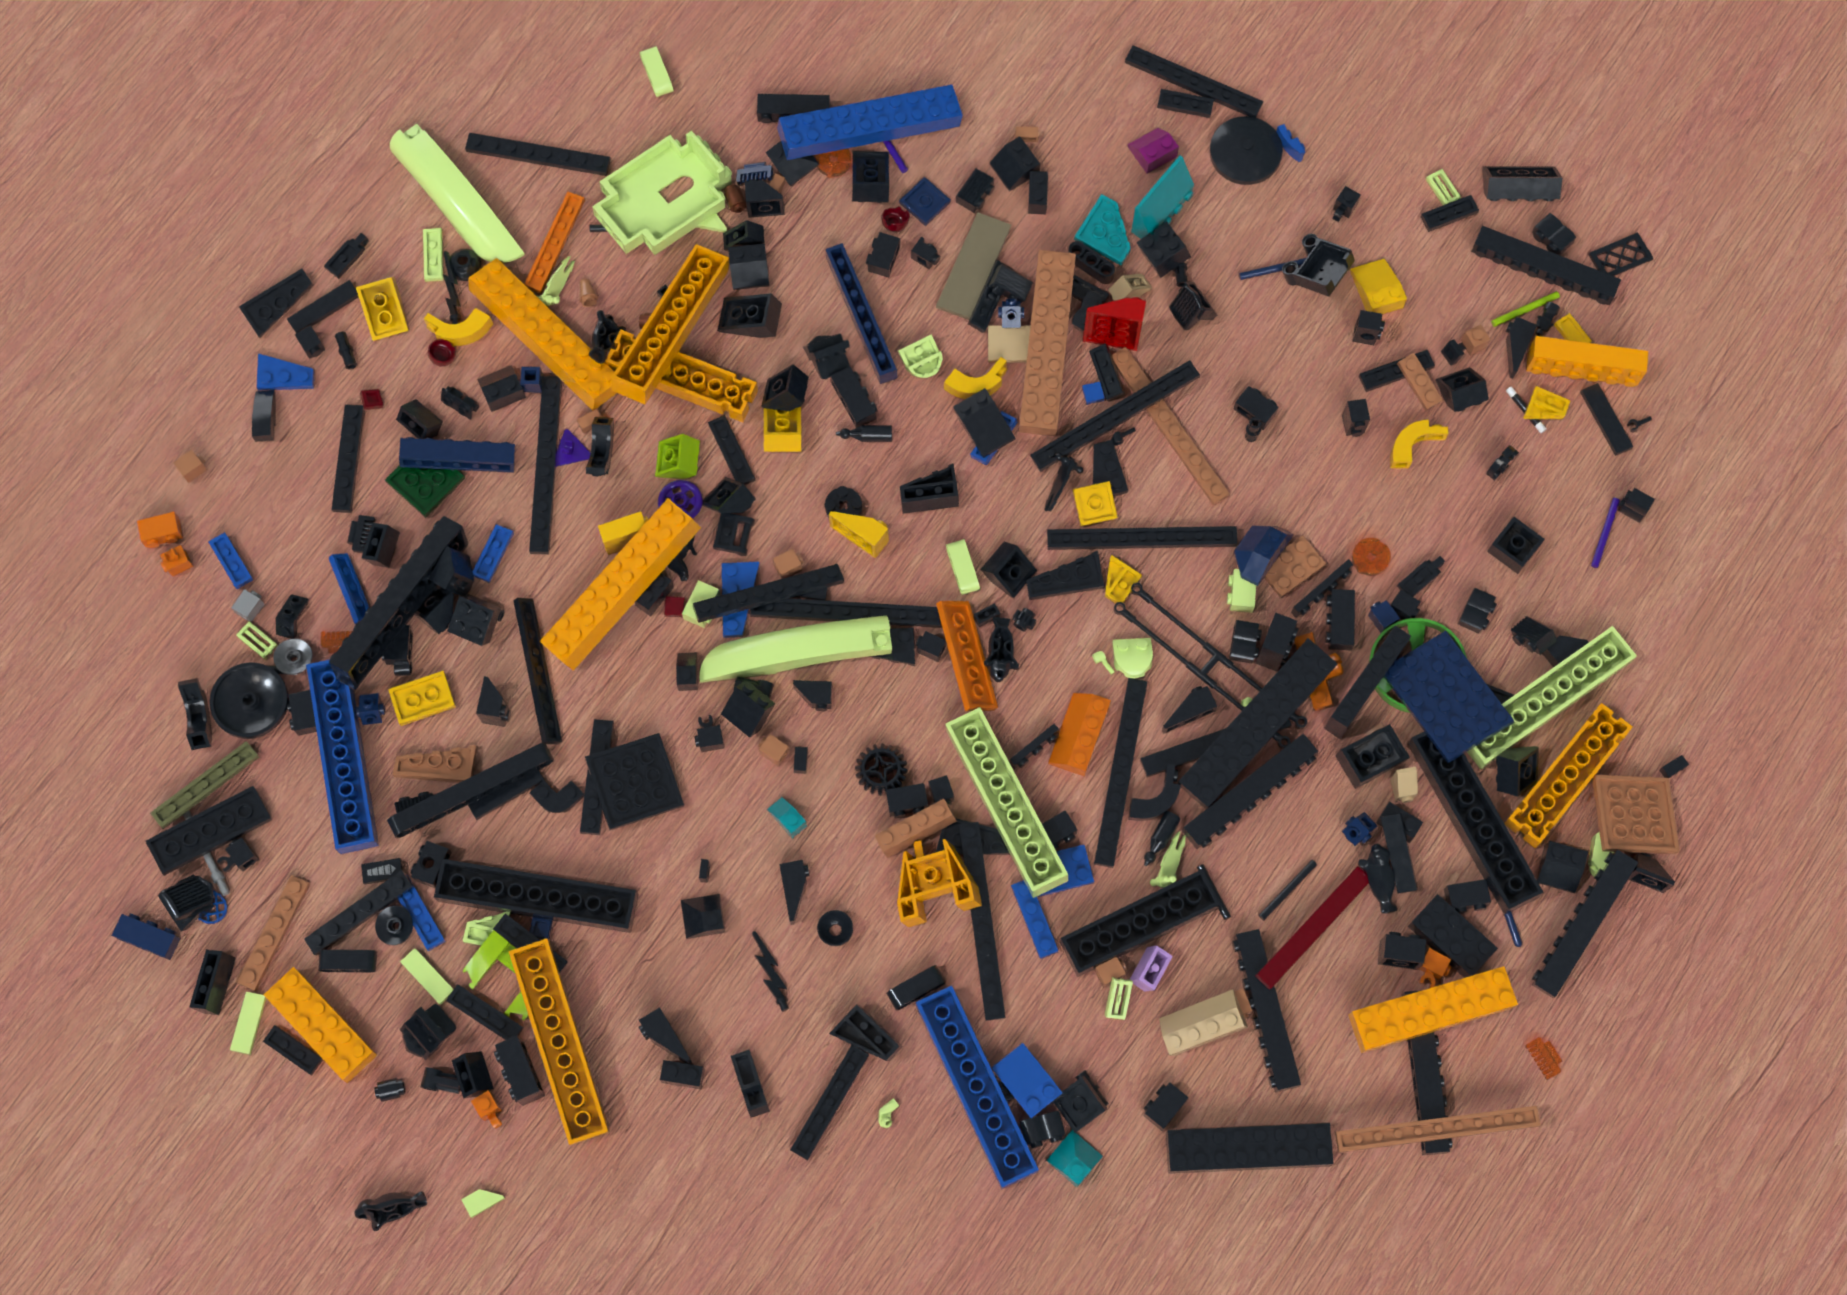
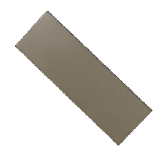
M977 212L936 308L967 320L970 319L995 261H997L1009 234L1011 224Z

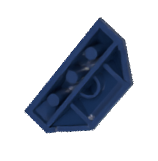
M1252 525L1234 550L1241 578L1259 586L1293 537V534L1278 526Z

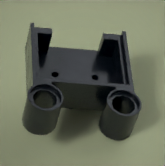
M1307 234L1303 237L1302 244L1308 257L1300 268L1294 261L1285 263L1282 267V272L1289 285H1298L1330 297L1355 262L1351 249L1320 239L1315 234Z

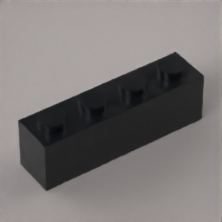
M758 94L757 119L758 122L762 123L778 122L780 117L830 108V95Z

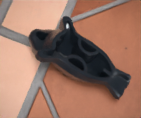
M602 310L597 311L598 321L592 334L591 344L593 349L589 352V356L597 363L603 364L606 353L615 345L620 329L626 331V328L624 326L618 327L612 315H605Z
M993 617L995 629L989 638V655L984 660V665L990 666L989 674L996 682H1002L1010 669H1019V664L1014 659V643L1008 628L1010 619Z
M1374 844L1371 847L1368 859H1360L1358 865L1367 874L1371 891L1380 902L1381 913L1397 911V906L1392 901L1395 877L1389 864L1390 855L1385 847H1382L1380 844Z
M423 1191L418 1192L413 1197L396 1192L388 1193L375 1200L366 1199L361 1201L354 1214L358 1219L371 1221L373 1231H378L385 1223L405 1217L414 1209L426 1206L427 1198Z

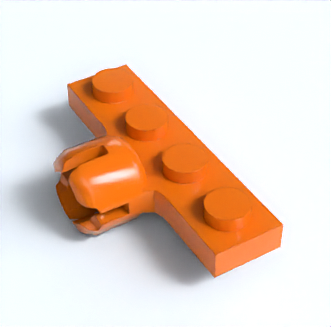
M1312 632L1295 637L1294 641L1297 650L1308 638L1316 644ZM1337 653L1328 655L1338 663L1337 666L1310 695L1315 711L1334 706L1328 680L1344 673L1341 658Z

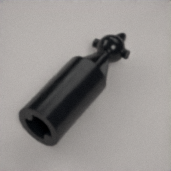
M862 425L851 431L843 428L836 432V435L842 439H848L851 436L861 442H892V425Z
M1169 811L1163 814L1151 836L1150 851L1144 855L1145 866L1153 863L1156 859L1155 854L1167 846L1181 820L1176 814Z

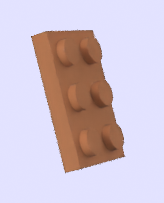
M1302 535L1284 548L1264 579L1278 596L1283 598L1323 569L1326 563Z

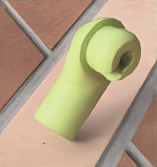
M894 1098L879 1109L878 1122L881 1127L889 1128L892 1125L891 1112L899 1107Z

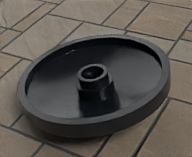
M1249 116L1236 117L1224 122L1215 131L1210 144V159L1216 171L1225 179L1241 185L1257 184L1271 177L1279 167L1283 152L1282 142L1276 130L1267 122Z
M252 662L238 664L225 671L215 682L210 695L211 714L215 722L226 733L242 739L258 738L274 730L283 720L288 709V689L280 675L272 668L264 664Z

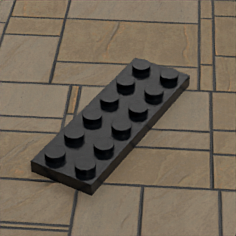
M251 786L153 836L145 842L160 871L165 876L268 823L272 819L254 786Z

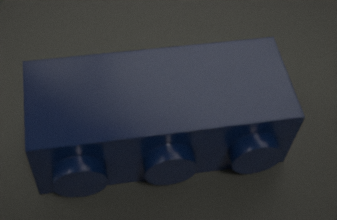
M131 913L129 916L121 914L111 936L171 960L180 941V938L175 935L176 931L166 927L164 930L157 928L158 924L149 920L146 923L141 922V917Z

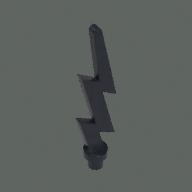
M444 251L448 276L443 274L450 296V299H445L451 315L450 321H452V324L460 323L461 315L458 314L456 306L461 307L454 287V284L458 285L449 252Z
M753 931L752 936L764 956L755 955L754 957L771 979V981L763 979V982L775 997L776 1004L784 1012L789 1009L788 999L786 996L784 997L779 988L787 990V987L771 966L778 967V964L758 934Z

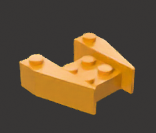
M943 839L945 850L915 859L907 851L903 852L897 906L900 922L907 927L927 922L923 901L951 892L954 894L956 906L963 911L982 906L976 882L955 847L946 839Z

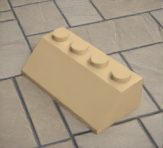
M1234 989L1159 1018L1162 1036L1170 1056L1179 1055L1248 1028Z

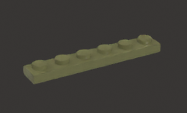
M247 741L150 812V814L162 829L166 828L259 758L258 754Z

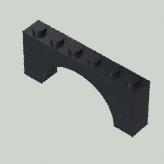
M1396 625L1334 711L1324 729L1341 740L1379 682L1400 656L1411 635Z

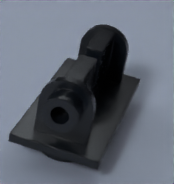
M454 387L442 388L441 401L471 420L472 411L476 412L479 408L477 402L468 396L462 400L461 398L464 394Z

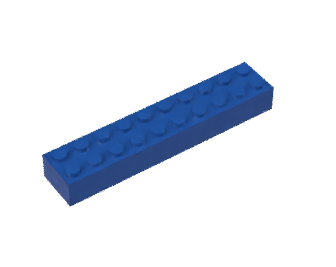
M952 84L780 117L777 130L786 159L791 160L960 127L963 115Z
M330 660L306 664L335 849L340 854L377 847L379 842L359 719L356 714L354 689L337 680L329 664Z
M949 986L917 1001L916 1008L1001 1190L1038 1173L1039 1169L953 987Z

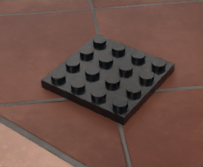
M659 733L585 756V761L609 831L684 807Z

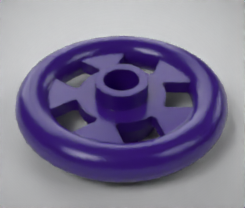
M675 480L663 487L658 496V508L665 502L666 498H671V501L692 519L700 512L703 503V497L699 488L687 480ZM681 488V492L673 494V489ZM688 491L694 494V497L691 499L686 494ZM679 500L684 501L683 504H677ZM689 504H692L694 507L690 512L685 510Z

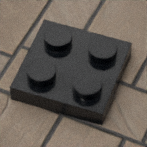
M1085 1076L1079 1078L1053 1100L1074 1133L1107 1110V1107Z

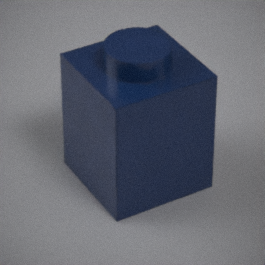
M521 367L520 384L523 392L541 393L543 380L541 368Z
M1387 600L1382 603L1378 601L1373 604L1368 614L1380 633L1400 619Z

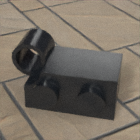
M406 625L382 656V661H385L386 665H394L395 676L412 674L413 632L410 625Z

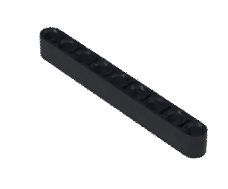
M540 743L392 815L387 819V822L395 838L404 837L553 763L554 758L546 743Z

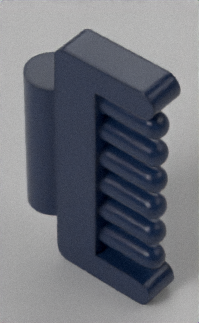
M766 162L745 164L744 169L737 170L736 181L738 185L745 183V179L750 181L754 179V176L757 180L759 176V180H766L768 178L771 181L773 168L771 165H767Z

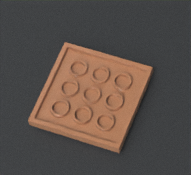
M1594 775L1592 781L1602 851L1614 852L1618 849L1621 852L1677 854L1680 852L1669 778Z

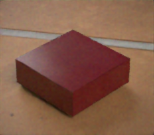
M379 389L361 390L360 396L364 410L383 408L384 405Z
M666 596L665 617H683L685 597Z

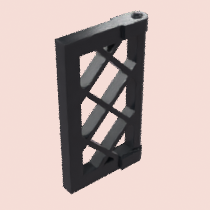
M1638 232L1588 254L1597 270L1612 276L1653 260L1652 254ZM1635 241L1637 248L1627 245V243ZM1623 247L1621 255L1611 252L1615 248ZM1625 248L1635 251L1633 258L1623 256ZM1637 252L1642 253L1644 258L1636 260ZM1604 253L1607 254L1605 261L1599 260L1597 257ZM1608 255L1619 258L1617 265L1606 262ZM1621 259L1632 262L1623 267L1619 266ZM1608 266L1615 270L1607 273L1604 267Z

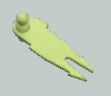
M568 256L561 262L562 264L547 283L544 293L541 296L537 295L546 306L560 302L559 294L570 272H572L575 262L571 261L564 271L571 256Z
M1181 831L1177 832L1171 839L1172 842L1160 864L1161 869L1156 879L1150 880L1151 886L1157 885L1164 888L1176 882L1177 876L1175 873L1180 862L1182 850L1185 847L1186 835H1184L1176 849Z

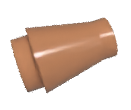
M582 279L579 282L580 303L584 307H592L596 305L598 297L590 280Z

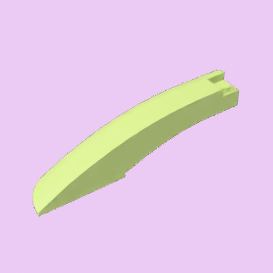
M415 124L404 133L398 130L393 135L390 141V150L393 155L414 177L452 224L456 232L479 257L489 262L497 258L506 263L517 260L525 255L494 212L425 130H422L418 124Z
M887 615L826 622L725 642L715 647L705 657L700 668L699 681L702 683L736 679L737 676L745 678L770 675L825 662L891 654L892 643L889 620Z

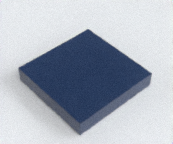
M925 177L899 200V204L925 226L951 202L950 198Z

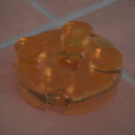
M848 148L815 156L819 163L817 169L828 178L841 176L851 167V153ZM830 157H837L836 162H830Z
M1377 538L1362 539L1352 552V563L1357 572L1368 576H1375L1384 572L1391 559L1388 546L1384 545ZM1369 553L1376 556L1373 561L1367 559Z

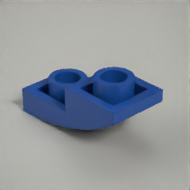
M1285 124L1279 125L1276 132L1281 139L1282 147L1293 159L1301 162L1305 153L1303 143H1300L1298 137L1292 139L1291 132L1286 129Z

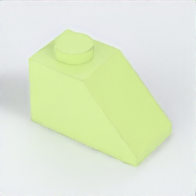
M1600 832L1592 837L1588 858L1589 871L1593 876H1595L1600 868L1604 869L1607 864L1604 860L1610 852L1602 851Z

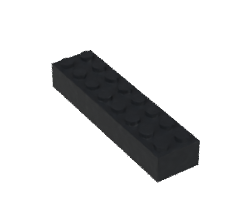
M1201 869L1061 937L1060 944L1076 976L1079 977L1116 956L1118 958L1217 910L1221 904Z
M1330 1123L1167 1130L1168 1174L1330 1167L1334 1164Z

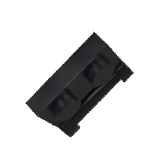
M721 513L713 549L746 556L748 549H746L755 519L736 514ZM741 523L744 524L740 545L735 546L738 526Z

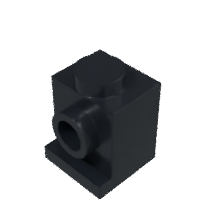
M923 237L918 240L911 250V259L929 270L932 265H936L941 257L932 244L924 243Z

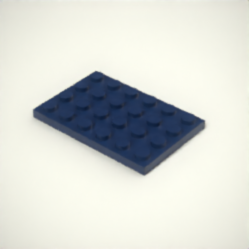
M1446 631L1396 660L1384 675L1389 685L1447 763L1514 723L1513 718Z

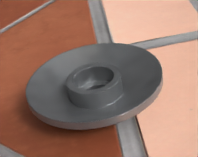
M288 639L278 645L273 659L279 671L288 675H295L307 669L306 664H311L313 654L310 646L305 641ZM294 657L298 658L296 661H291Z

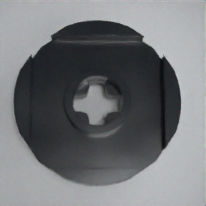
M1509 445L1502 452V455L1494 461L1486 474L1495 481L1501 473L1503 474L1506 471L1510 461H1513L1519 452Z
M840 486L831 491L826 497L824 506L828 518L831 511L858 516L862 513V500L859 494L851 488ZM840 503H847V509H839Z

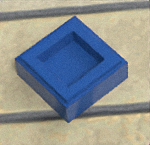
M1100 382L1082 385L1086 405L1105 400Z

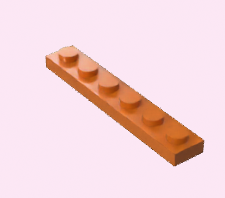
M567 191L524 283L528 289L542 294L585 202L584 197Z

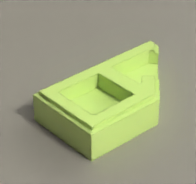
M716 213L699 223L698 227H696L724 233L727 231L726 226Z
M479 1189L461 1200L470 1217L473 1218L504 1200L505 1197Z

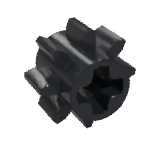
M1023 608L1022 611L1017 609L1013 615L1012 620L1015 621L1013 625L1023 632H1026L1027 628L1032 630L1036 624L1035 614L1027 608Z

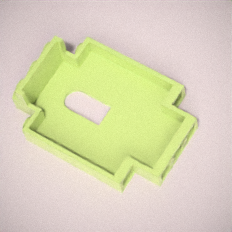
M692 131L687 133V144L684 146L677 139L674 140L669 135L600 181L601 191L606 198L592 206L594 216L626 254L642 243H645L653 254L656 255L698 227L699 223L725 208L726 198L721 190L732 183V172L728 166L723 165L720 157L712 152L709 144L705 140L703 141L699 135L696 136ZM684 176L690 177L694 182L693 187L669 204L660 195L659 191Z

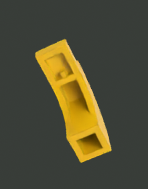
M477 308L472 311L465 321L458 324L444 323L429 313L424 317L427 329L435 333L437 340H447L453 346L468 345L479 340L493 325L491 317Z
M1000 357L986 375L977 378L968 377L954 369L944 382V390L961 399H967L986 388L989 395H992L1002 386V377L1007 372V360Z
M1421 420L1408 425L1400 432L1392 447L1390 468H1410L1413 445L1425 440H1445L1448 436V427H1442L1439 424L1429 427V420Z

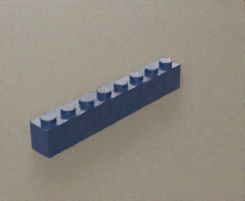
M843 243L825 249L827 262L879 383L883 384L896 379L897 368Z

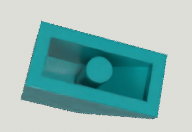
M783 797L767 809L792 839L807 827L805 819Z

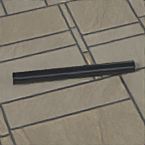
M1311 860L1258 915L1263 921L1317 866L1316 862Z

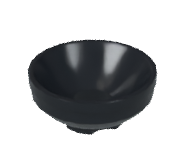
M459 249L450 256L456 279L459 281H469V277L482 268L479 256L470 249ZM460 257H467L468 262L460 265L458 264V259Z
M839 910L826 912L818 921V935L829 946L837 947L845 944L853 933L851 918ZM833 925H838L842 929L838 936H833L830 933V928Z

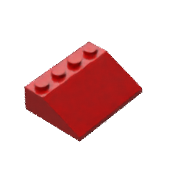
M1127 297L1087 308L1083 342L1099 345L1106 343L1110 347L1121 349L1126 347L1127 350L1137 351L1146 301L1139 297Z

